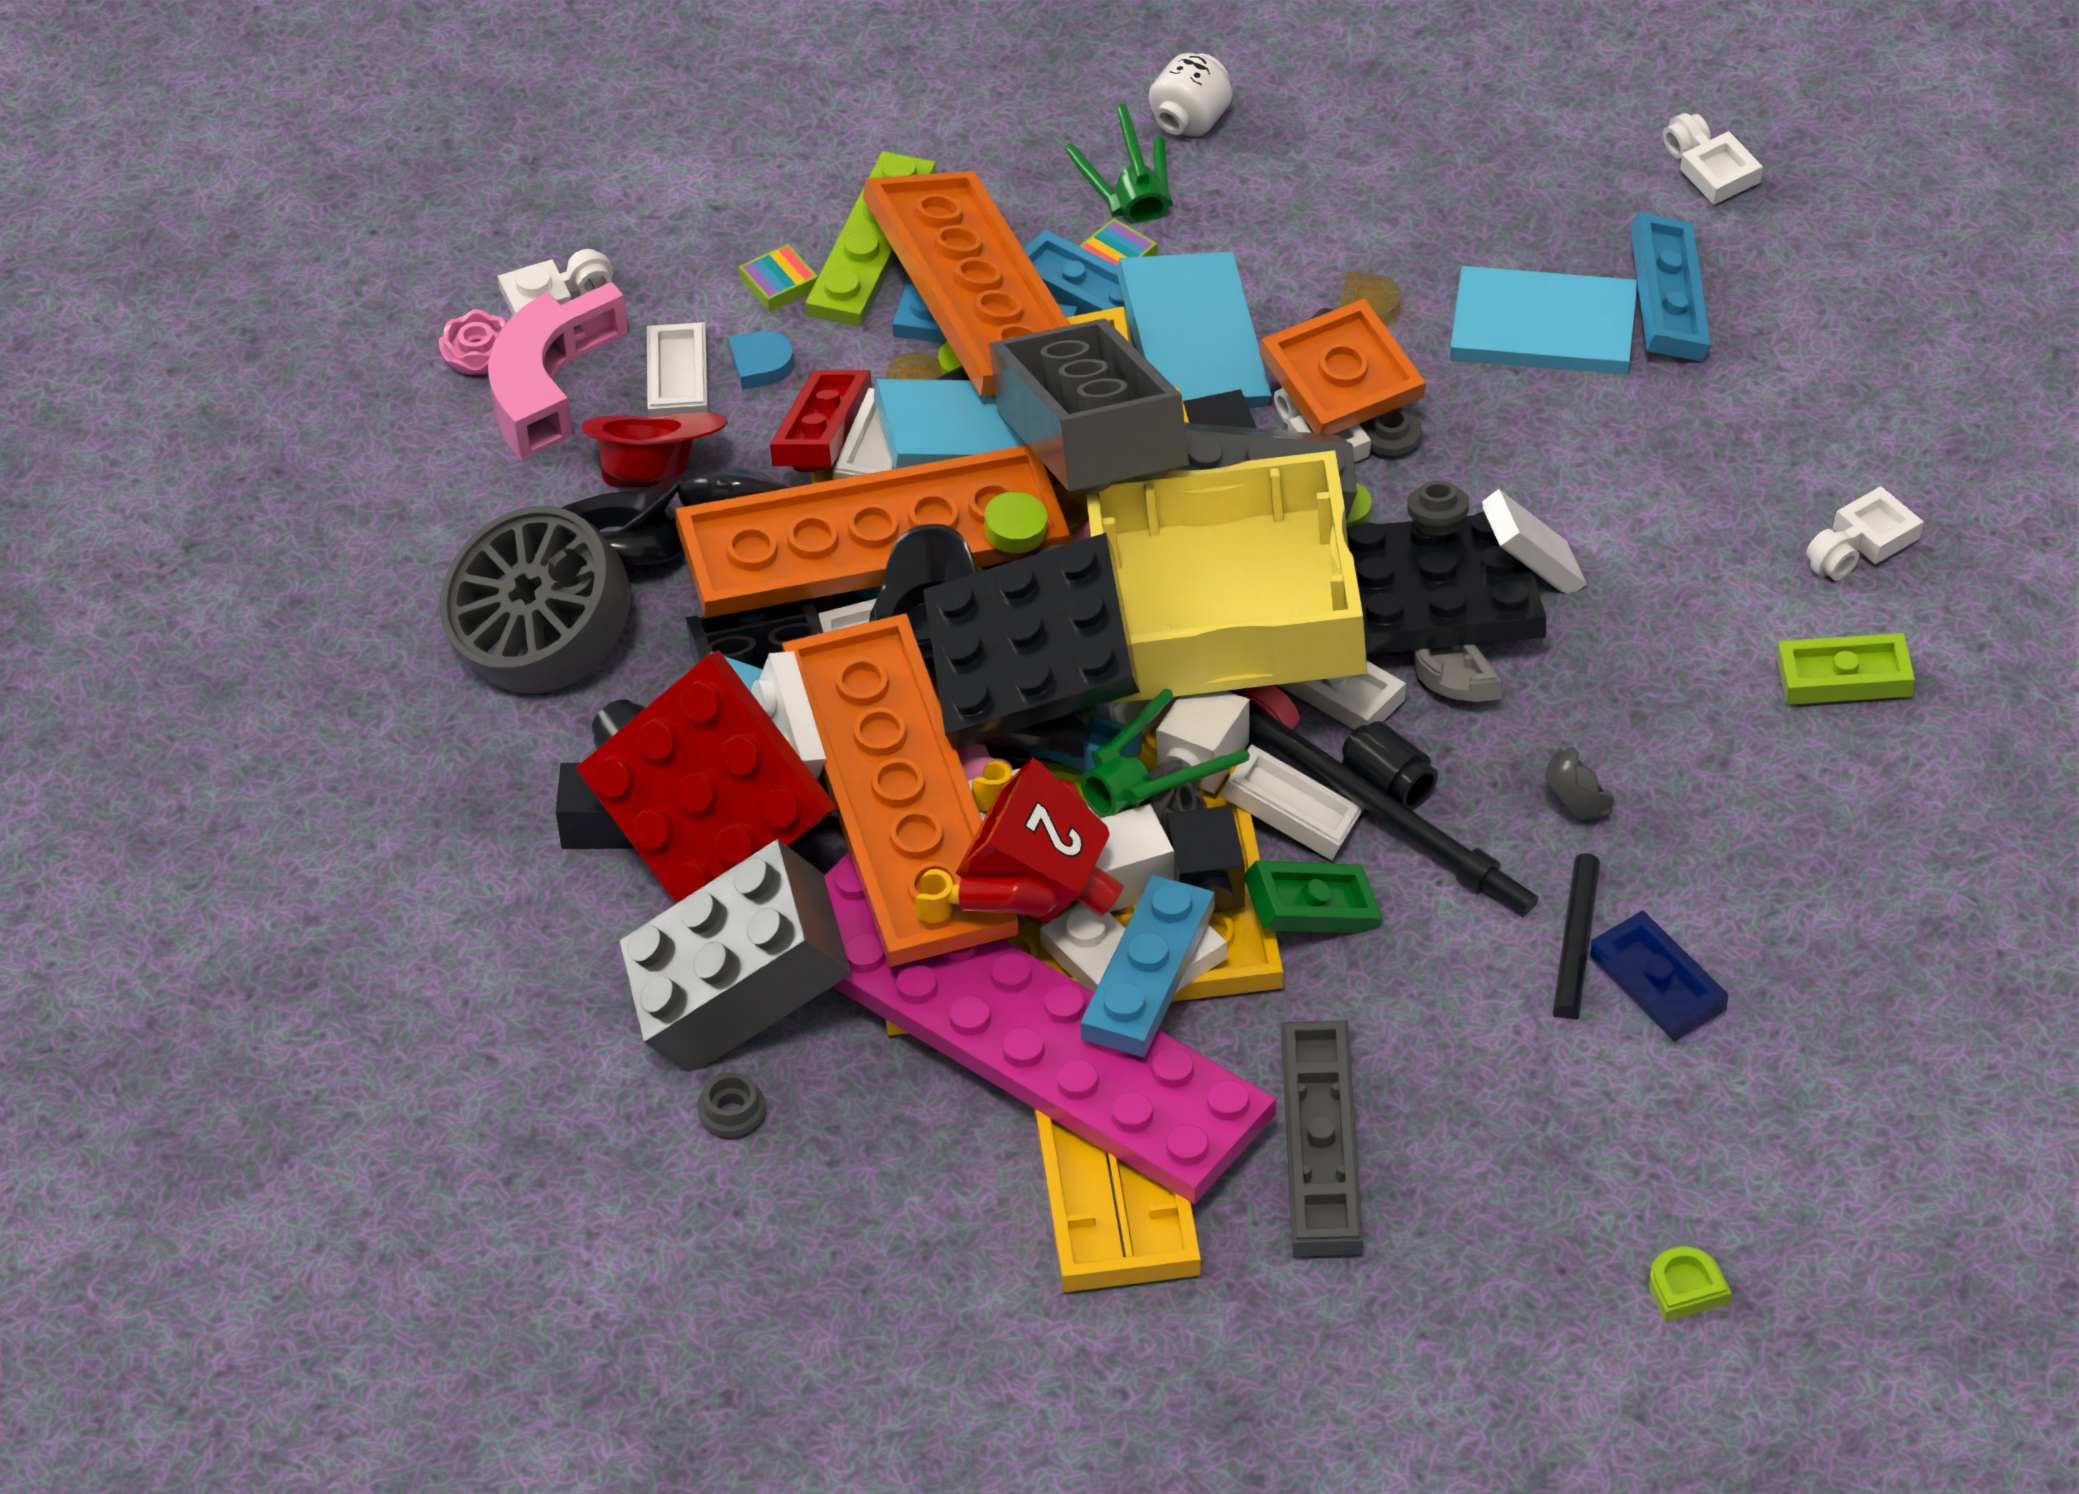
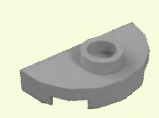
M1475 644L1413 650V665L1417 677L1433 692L1451 699L1473 702L1502 699V681Z

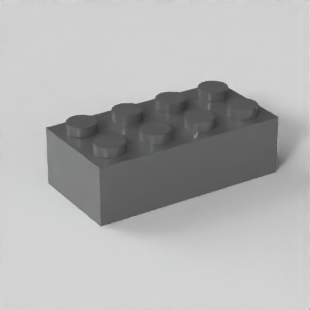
M1105 318L989 343L997 411L1069 492L1075 491L1082 494L1097 493L1107 489L1111 482L1133 477L1138 480H1155L1168 475L1170 469L1189 465L1182 394Z

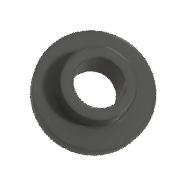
M1399 407L1361 424L1362 429L1371 439L1370 450L1382 457L1395 458L1403 456L1413 450L1421 440L1422 427L1420 420L1415 414L1404 408Z
M1431 481L1417 488L1409 495L1407 511L1414 520V526L1422 533L1435 536L1448 535L1461 528L1463 519L1469 513V497L1463 490L1449 482Z
M735 1072L719 1074L705 1085L704 1090L699 1096L697 1103L699 1120L705 1129L721 1137L745 1135L754 1130L764 1118L765 1100L763 1093L750 1078L743 1074ZM731 1103L741 1105L740 1108L734 1110L721 1109L723 1106Z

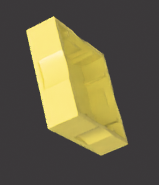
M1335 450L1250 460L1227 467L1207 470H1170L1168 475L1159 479L1138 480L1133 477L1111 482L1110 486L1101 492L1086 494L1091 537L1106 532L1114 549L1140 689L1139 693L1110 701V704L1154 699L1164 689H1170L1173 697L1367 674L1363 612L1354 559L1348 549L1345 506Z

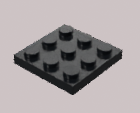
M1484 511L1472 516H1466L1459 530L1441 536L1422 533L1414 526V521L1386 524L1363 522L1352 527H1346L1348 549L1354 559L1363 612L1366 655L1546 638V614L1533 571L1499 545Z
M1106 532L923 589L944 731L953 750L1140 692L1114 549Z

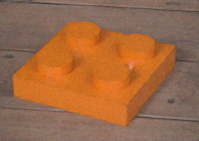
M1365 298L1261 339L1259 355L1315 433L1335 434L1424 397L1426 381Z

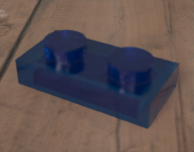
M1644 910L1591 940L1590 957L1674 1042L1727 1011L1728 993Z

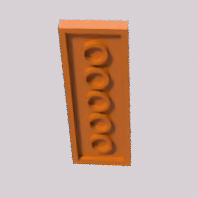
M975 171L866 179L863 195L865 203L980 396H995L989 343L1066 327L1071 324Z
M1028 445L676 508V527L705 618L882 586L887 562L894 544L902 534L919 525L943 524L959 532L971 549L975 565L980 567L1029 557L1050 545L1070 544V532L1045 465ZM1006 492H1023L1040 500L1047 511V529L1043 542L1034 550L1018 554L1007 553L991 545L984 534L985 509L993 498Z
M907 614L783 642V652L794 651L826 757L822 773L831 799L837 806L835 811L889 967L1018 935V918L1016 914L962 911L960 904H953L951 915L938 923H928L916 916L915 897L920 894V879L924 873L931 869H939L950 875L953 884H960L962 878L955 873L975 837L982 819L956 749L953 750L945 735L941 707Z

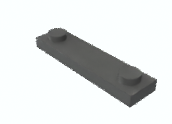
M1348 1020L1281 1022L1293 1257L1362 1255L1363 1236Z

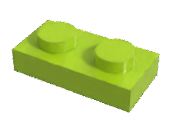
M1904 633L1778 641L1776 659L1786 705L1913 697L1915 677Z

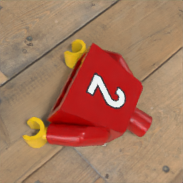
M1033 757L1013 777L1008 764L995 760L984 767L983 778L977 777L972 781V795L976 806L980 810L987 811V814L955 873L962 878L960 884H953L950 875L945 871L931 869L921 877L920 894L915 897L916 916L928 923H938L947 919L953 911V904H960L962 911L1004 912L1031 916L1039 921H1051L1074 900H1077L1098 917H1102L1118 899L1122 892L1123 884L1095 865L1110 836L1107 825L1088 808L1073 782L1056 778L1042 763Z

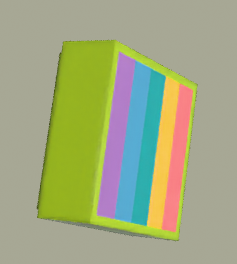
M1115 218L1079 245V247L1117 266L1120 258L1158 256V244Z
M789 244L739 266L740 280L769 312L810 294L818 278L815 272Z

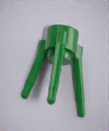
M1120 104L1117 107V113L1132 166L1127 167L1120 173L1115 192L1073 144H1067L1065 151L1086 179L1106 201L1112 217L1124 215L1131 224L1160 219L1165 215L1168 207L1173 206L1168 190L1164 139L1160 136L1154 138V171H1152L1144 164L1128 107L1125 104Z
M1164 689L1108 744L1091 753V758L1096 767L1083 774L1081 789L1088 806L1095 814L1101 818L1114 816L1153 795L1245 763L1249 760L1250 754L1246 750H1240L1150 780L1147 768L1138 758L1134 756L1126 758L1121 756L1120 752L1173 698L1172 691Z

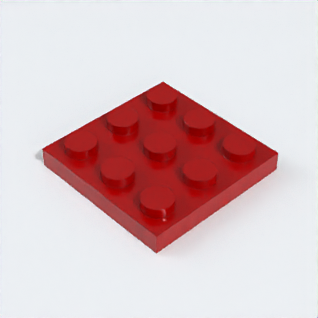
M720 650L702 659L576 767V770L676 904L776 839L788 847L792 846L837 809V806Z

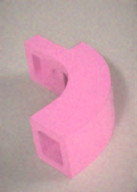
M612 282L562 305L556 301L550 292H547L514 314L497 335L490 352L488 364L494 413L503 438L520 460L573 436L568 398L552 380L557 371L572 359L628 334L624 296Z

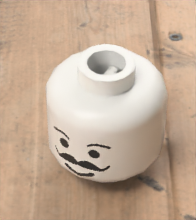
M1184 53L1176 56L1153 82L1149 90L1148 100L1151 110L1155 115V120L1163 130L1173 135L1181 134L1189 137H1200L1213 127L1228 108L1233 92L1228 72L1217 59L1203 53Z

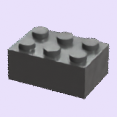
M778 839L619 940L644 1043L687 1072L704 1068L852 975L824 874Z

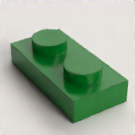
M1256 860L1245 872V883L1264 931L1361 933L1373 930L1383 920L1363 865Z

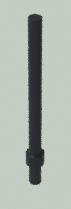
M1227 690V691L1232 692V693H1234V694L1240 695L1239 693H1237V692L1234 691V690ZM1249 701V732L1457 872L1456 880L1477 895L1482 890L1522 917L1537 904L1539 897L1500 871L1501 864L1499 861L1479 848L1473 851L1469 850Z

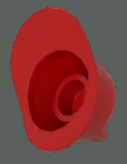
M703 412L654 417L614 415L588 419L582 424L583 433L591 438L598 439L602 478L606 484L614 487H652L665 479L679 476L685 470L693 439L711 435L722 430L728 424V421L723 415Z

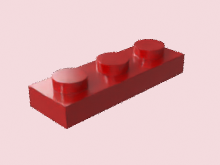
M812 370L770 443L772 466H792L798 472H816L826 467H832L847 439L868 389L872 388L870 370Z

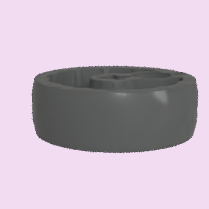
M533 506L514 510L494 519L477 531L464 544L452 561L445 576L440 597V615L444 631L453 649L480 678L512 693L523 695L545 694L560 690L579 681L598 667L609 655L625 628L630 610L631 589L629 578L620 556L594 525L566 509L552 506ZM518 563V566L513 569L512 567ZM503 575H506L503 580H499ZM576 577L579 583L569 587L571 581ZM581 615L571 628H567L572 617ZM559 633L561 634L557 641L546 647L545 639L554 637ZM527 637L528 652L525 655L518 656L524 639ZM499 641L495 652L488 653L489 649Z

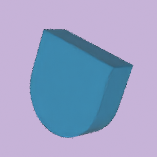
M758 331L728 337L730 353L742 390L777 383L785 379L792 372L794 367L793 347L788 338L782 334L773 331Z

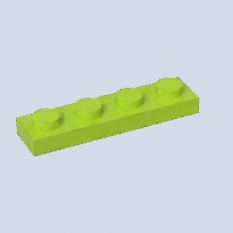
M882 151L869 178L937 173L936 161ZM865 185L805 302L806 316L862 327L897 256L863 199Z

